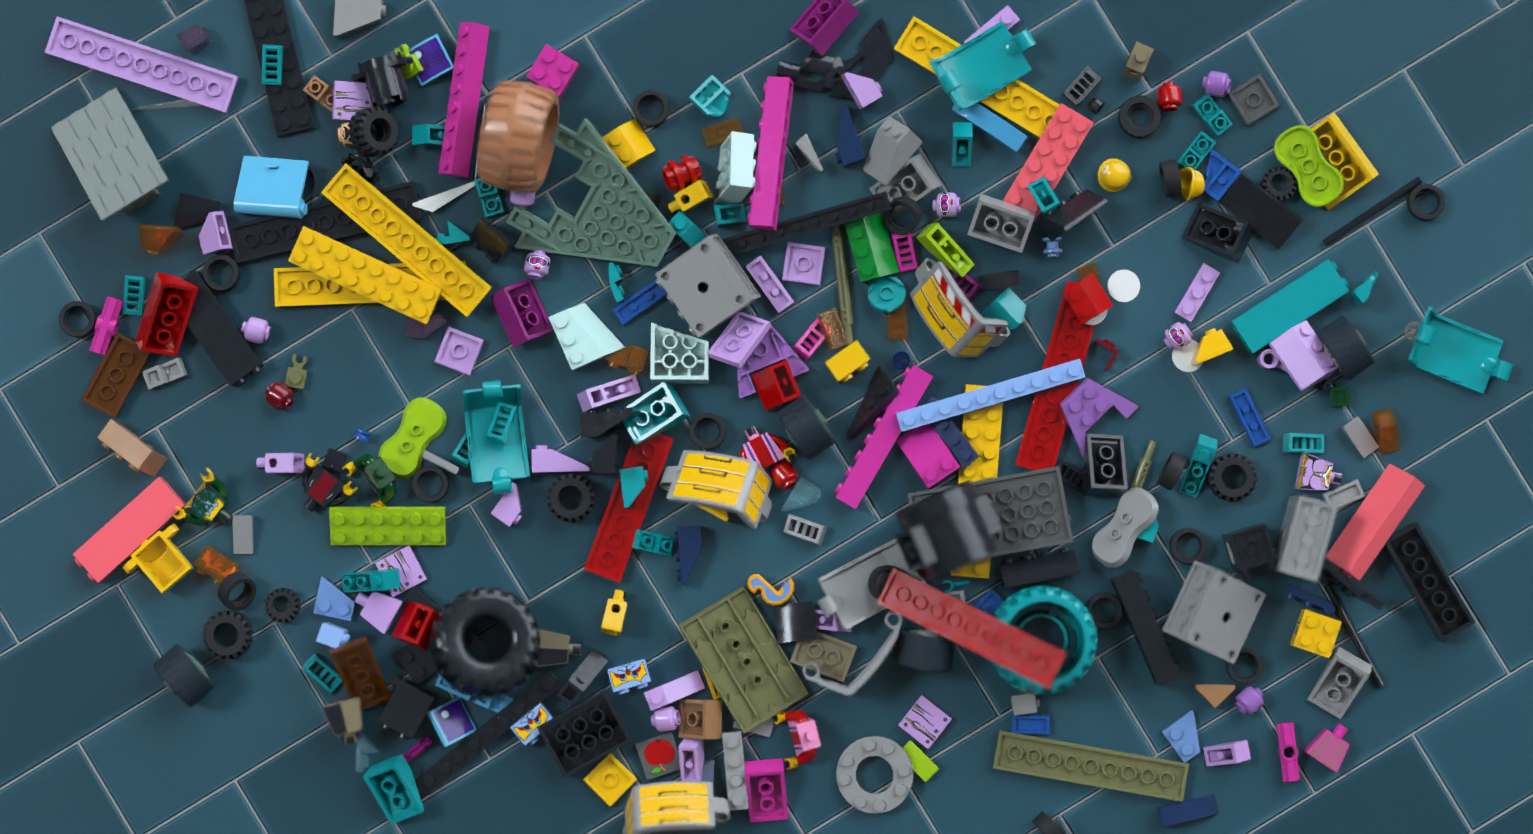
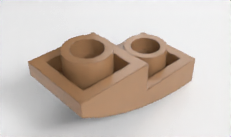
M314 75L303 91L333 113V89Z

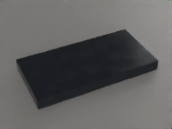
M1245 173L1238 177L1219 201L1222 206L1236 217L1249 222L1255 229V232L1278 250L1303 221L1302 218Z

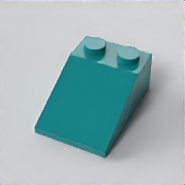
M662 382L626 406L633 407V411H640V414L626 423L625 427L634 443L638 445L676 426L688 418L690 414L673 385Z
M402 754L369 767L363 778L391 825L424 812L412 770Z

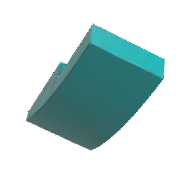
M1205 94L1192 105L1217 136L1233 125L1210 95Z
M1201 130L1177 162L1183 167H1191L1195 170L1216 144V141Z
M480 178L475 179L486 219L504 214L497 187L485 184Z
M613 262L609 263V281L615 300L619 304L625 301L622 296L626 295L621 285L616 286V283L622 280L620 276L623 273L618 264L614 266Z
M636 529L632 548L671 556L675 538Z

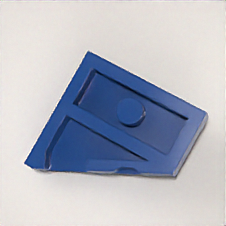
M1212 149L1203 192L1216 202H1219L1242 171Z

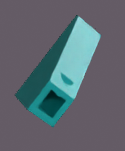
M1199 433L1178 492L1197 498L1217 450V439Z
M399 568L341 574L344 593L381 591L401 587Z

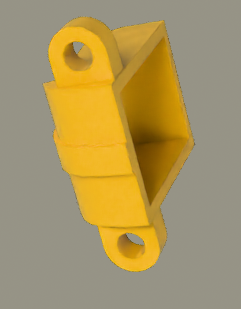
M172 524L163 532L159 530L150 539H146L130 555L132 559L123 566L127 574L140 567L163 594L194 569L188 559L170 540L180 531L176 524Z

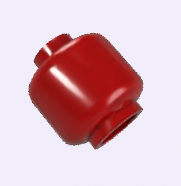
M1174 82L1163 83V86L1157 89L1158 106L1163 108V111L1178 110V107L1182 105V89L1175 85Z
M778 461L773 464L770 477L777 488L788 490L796 485L798 473L790 462Z

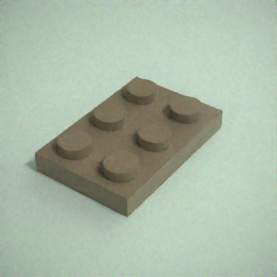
M816 631V640L796 643L790 659L791 663L804 667L806 663L814 662L819 666L820 674L844 682L857 648L856 645ZM810 665L807 667V669L817 672L815 666Z

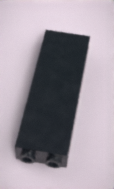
M194 270L183 278V280L198 287L187 325L228 384L232 387L235 385L239 387L246 382L245 378L250 374L254 376L259 373L264 363L250 343L245 340L244 335L214 292L205 283L199 271Z

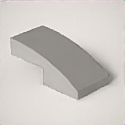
M181 357L142 371L148 390L187 376Z

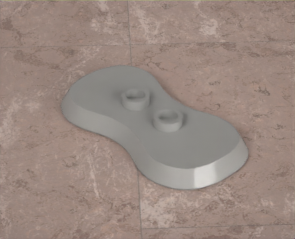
M1138 487L1127 490L1121 496L1111 521L1095 534L1091 548L1096 559L1102 564L1112 568L1123 565L1131 554L1137 536L1156 519L1158 503L1149 492Z

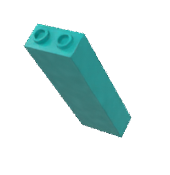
M1325 260L1230 322L1250 354L1258 351L1292 327L1349 292V284L1344 277L1341 278L1337 273L1339 269L1334 261Z

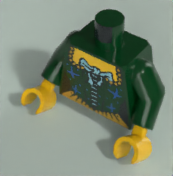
M367 453L353 462L347 463L342 468V470L345 468L349 470L350 473L346 475L348 477L359 469L379 495L380 500L372 503L370 507H386L397 494L396 477L381 457H374Z
M206 468L209 475L203 476L200 474L204 480L202 485L183 509L175 506L176 509L180 510L178 515L172 513L171 515L192 525L206 526L209 523L213 524L217 518L226 525L233 516L225 510L229 504L226 487L220 479L213 475L209 468Z

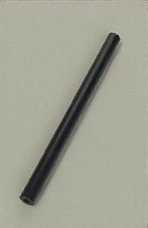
M1419 177L1415 178L1323 239L1326 246L1330 245L1422 183Z
M1331 584L1324 585L1323 587L1328 597L1335 606V610L1362 660L1372 665L1370 675L1377 688L1384 686V682Z

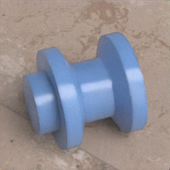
M1048 237L1043 238V242L1047 243V249L1043 250V254H1047V257H1059V253L1063 252L1062 249L1058 248V242L1062 240V237H1058L1052 242Z

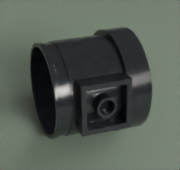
M971 480L949 487L894 513L902 531L895 534L894 537L910 571L922 567L926 573L927 580H931L969 565L997 550L991 535L1002 530L1000 520L995 515L992 508L993 504L987 497V494L978 497Z

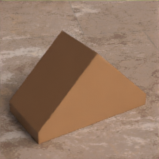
M1194 684V688L1212 707L1216 708L1235 689V685Z

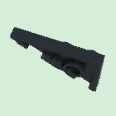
M880 366L872 378L848 432L849 436L854 439L900 393L885 369Z

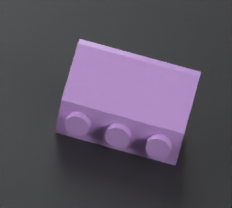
M1307 320L1292 327L1269 343V346L1300 391L1327 379L1339 368L1333 364L1332 359L1325 353L1322 342Z

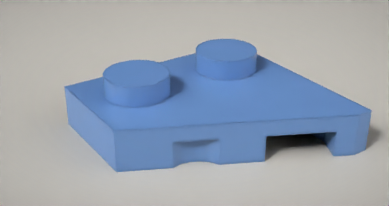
M321 577L313 613L352 621L356 602L330 583L325 577Z
M1192 710L1161 731L1184 763L1200 752L1195 716Z

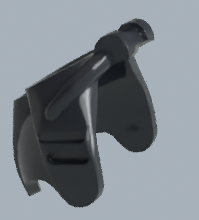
M349 153L346 158L341 160L343 165L347 163L373 186L375 178H377V181H380L379 173L369 157ZM356 160L360 166H354L351 163Z

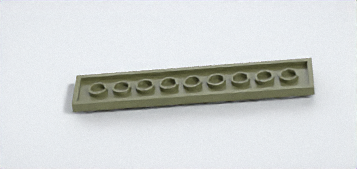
M1001 730L998 733L993 769L1183 802L1189 763Z

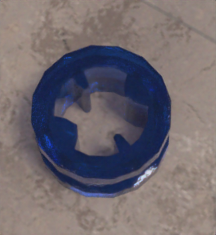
M898 352L893 357V364L899 369L906 368L910 363V357L906 352ZM904 355L907 363H902L900 366L897 364L896 358L897 356L901 357Z

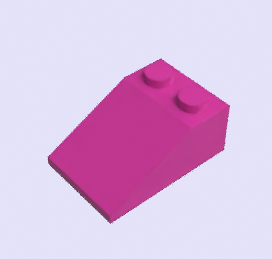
M930 423L916 427L896 440L926 488L931 487L960 467Z
M783 758L745 761L750 823L787 820L788 808Z

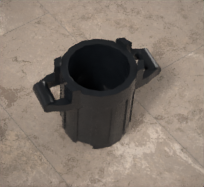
M394 51L387 52L385 56L368 60L362 64L361 62L357 63L360 72L353 74L351 80L354 82L366 81L371 103L374 107L383 108V104L393 107L405 103L406 100H409V92L402 67L412 64L413 58L402 57L400 51L397 54Z

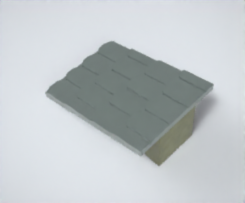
M118 88L108 91L103 96L90 102L85 107L51 127L102 221L119 211L127 215L131 214L160 196L157 188L169 181Z

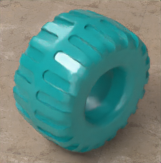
M1044 585L1024 588L1009 596L994 613V618L1019 630L1033 618H1049L1058 624L1063 633L1064 642L1061 651L1067 654L1050 689L992 661L998 674L1017 690L1040 696L1061 693L1076 685L1092 666L1097 651V630L1094 620L1086 606L1066 590Z

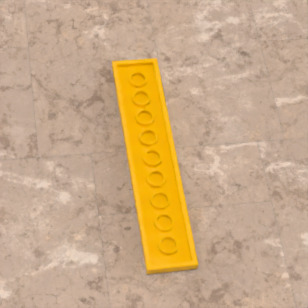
M913 16L894 50L937 76L929 61L946 55L961 46V44ZM1018 79L980 101L1038 138L1041 137L1059 107L1058 103Z
M347 163L343 165L321 192L420 278L443 289L441 296L466 317L473 312L492 289L488 283Z
M404 263L389 264L422 279ZM302 267L274 268L275 307L378 303ZM440 295L438 301H445L446 299Z
M966 384L965 393L986 386ZM1003 402L963 413L962 434L980 457L967 468H963L959 463L958 484L968 480L974 482L997 477ZM991 557L979 559L952 571L950 575L989 579Z

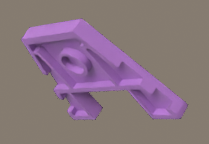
M772 325L741 368L737 367L740 399L756 393L749 373L783 359L787 360L794 377L809 371L806 364Z
M1086 378L1059 404L1083 458L1085 432L1105 412L1114 406L1127 419L1138 408V405L1089 378Z

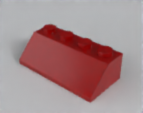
M156 272L135 340L140 351L177 357L198 291L197 286L175 275Z

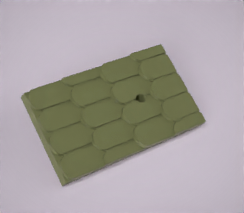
M741 586L678 625L736 724L744 734L809 694L782 648L777 644L776 638L744 586Z

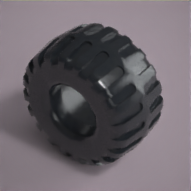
M479 587L455 596L438 613L431 630V655L440 676L452 688L465 695L477 698L501 696L523 684L534 670L540 654V632L534 614L532 615L527 604L520 601L516 595L502 591L500 588ZM483 618L495 619L503 624L508 631L510 640L506 654L499 660L489 663L481 662L471 657L464 643L465 631L468 626L474 621Z

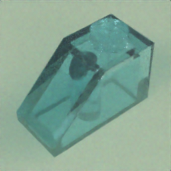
M800 477L781 510L786 512L810 506L812 502L816 504L822 495L819 493L820 488Z

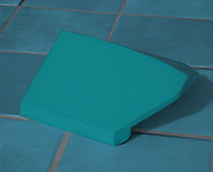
M711 75L688 99L706 116L720 117L727 110L731 92Z
M1008 287L981 314L986 319L1007 321L1008 329L1011 330L1023 322L1026 304Z

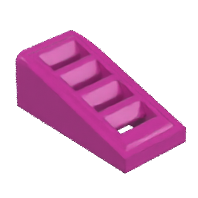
M891 233L899 272L917 269L918 265L911 233L906 235ZM908 237L907 240L898 242L896 240L898 238ZM908 244L910 246L908 248L898 249V246ZM911 252V255L900 257V254ZM907 260H912V261H913V263H909V264H905V265H902V264H901V262H903V261H907Z
M817 318L793 346L792 350L807 361L832 329ZM817 326L824 334L822 335L814 327ZM812 332L815 336L819 338V340H816L809 333ZM807 338L811 343L814 344V346L812 347L804 339Z

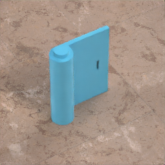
M244 156L234 198L235 213L303 218L307 214L308 209L307 204L302 199L309 161Z

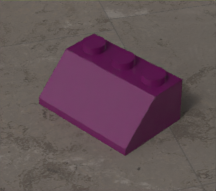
M814 0L789 30L808 47L823 56L859 12L848 0Z
M531 279L505 287L490 296L514 348L554 331Z

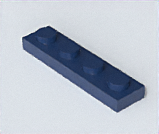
M932 396L922 405L936 402L937 400ZM950 417L930 423L963 468H967L980 457Z

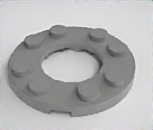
M867 736L853 742L842 753L836 771L837 784L843 797L853 807L867 813L887 812L901 804L911 790L914 777L912 762L903 747L892 739L883 736ZM869 756H879L890 763L893 769V781L886 791L869 793L859 785L856 779V770L863 759Z

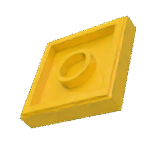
M609 753L583 780L611 806L637 778L612 753Z

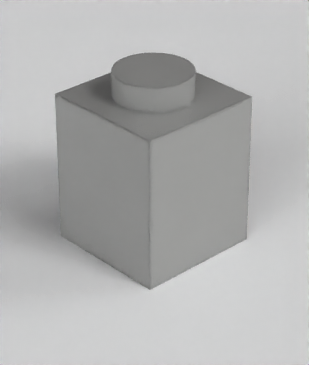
M1027 693L1010 695L1013 715L1035 713L1037 708L1040 707L1039 696Z

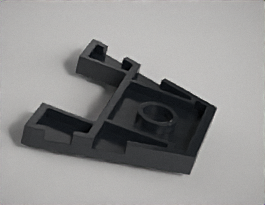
M1323 558L1321 568L1322 572L1327 576L1325 579L1328 582L1342 588L1340 591L1348 597H1355L1378 610L1384 605L1382 601L1372 593L1365 592L1338 570L1339 567L1328 558Z

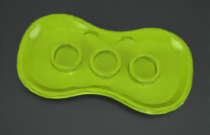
M1297 125L1280 134L1274 144L1276 158L1281 164L1291 170L1296 177L1302 199L1314 207L1325 206L1337 199L1344 188L1343 177L1323 157L1314 131L1307 126Z
M422 397L415 398L406 405L399 429L382 444L378 453V457L382 458L396 478L408 479L414 476L420 469L427 446L446 427L447 416L445 411L434 401Z

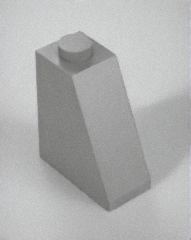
M335 0L333 36L341 38L382 22L383 16H386V5H383L382 0Z

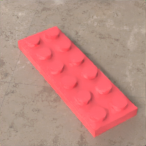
M1061 103L1003 201L1034 211L1035 217L1033 221L1035 222L1041 210L1027 185L1045 177L1051 189L1054 190L1094 122Z

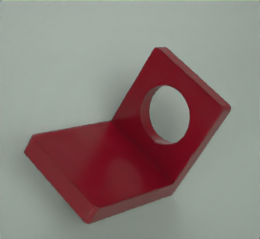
M1096 338L1094 343L1113 354L1103 370L1107 372L1120 351L1113 348L1115 345L1106 339L1103 342Z

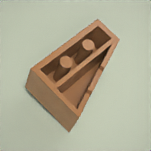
M110 419L97 437L103 441L101 444L109 451L113 449L117 452L115 456L123 462L127 460L130 463L128 466L136 472L141 470L155 477L168 459L153 450L152 446L144 443L126 427Z

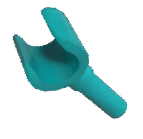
M947 580L943 582V584H951V589L944 590L945 592H950L956 587L970 584L969 580L959 582Z

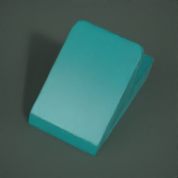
M449 221L447 222L450 236H447L446 233L435 235V239L443 246L472 242L467 234Z

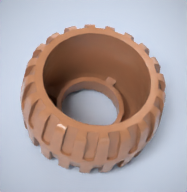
M505 80L498 83L493 90L483 117L484 121L481 126V135L478 143L479 151L477 153L478 175L485 184L506 191L533 193L542 186L552 161L555 144L551 143L550 140L559 124V99L556 92L530 82Z

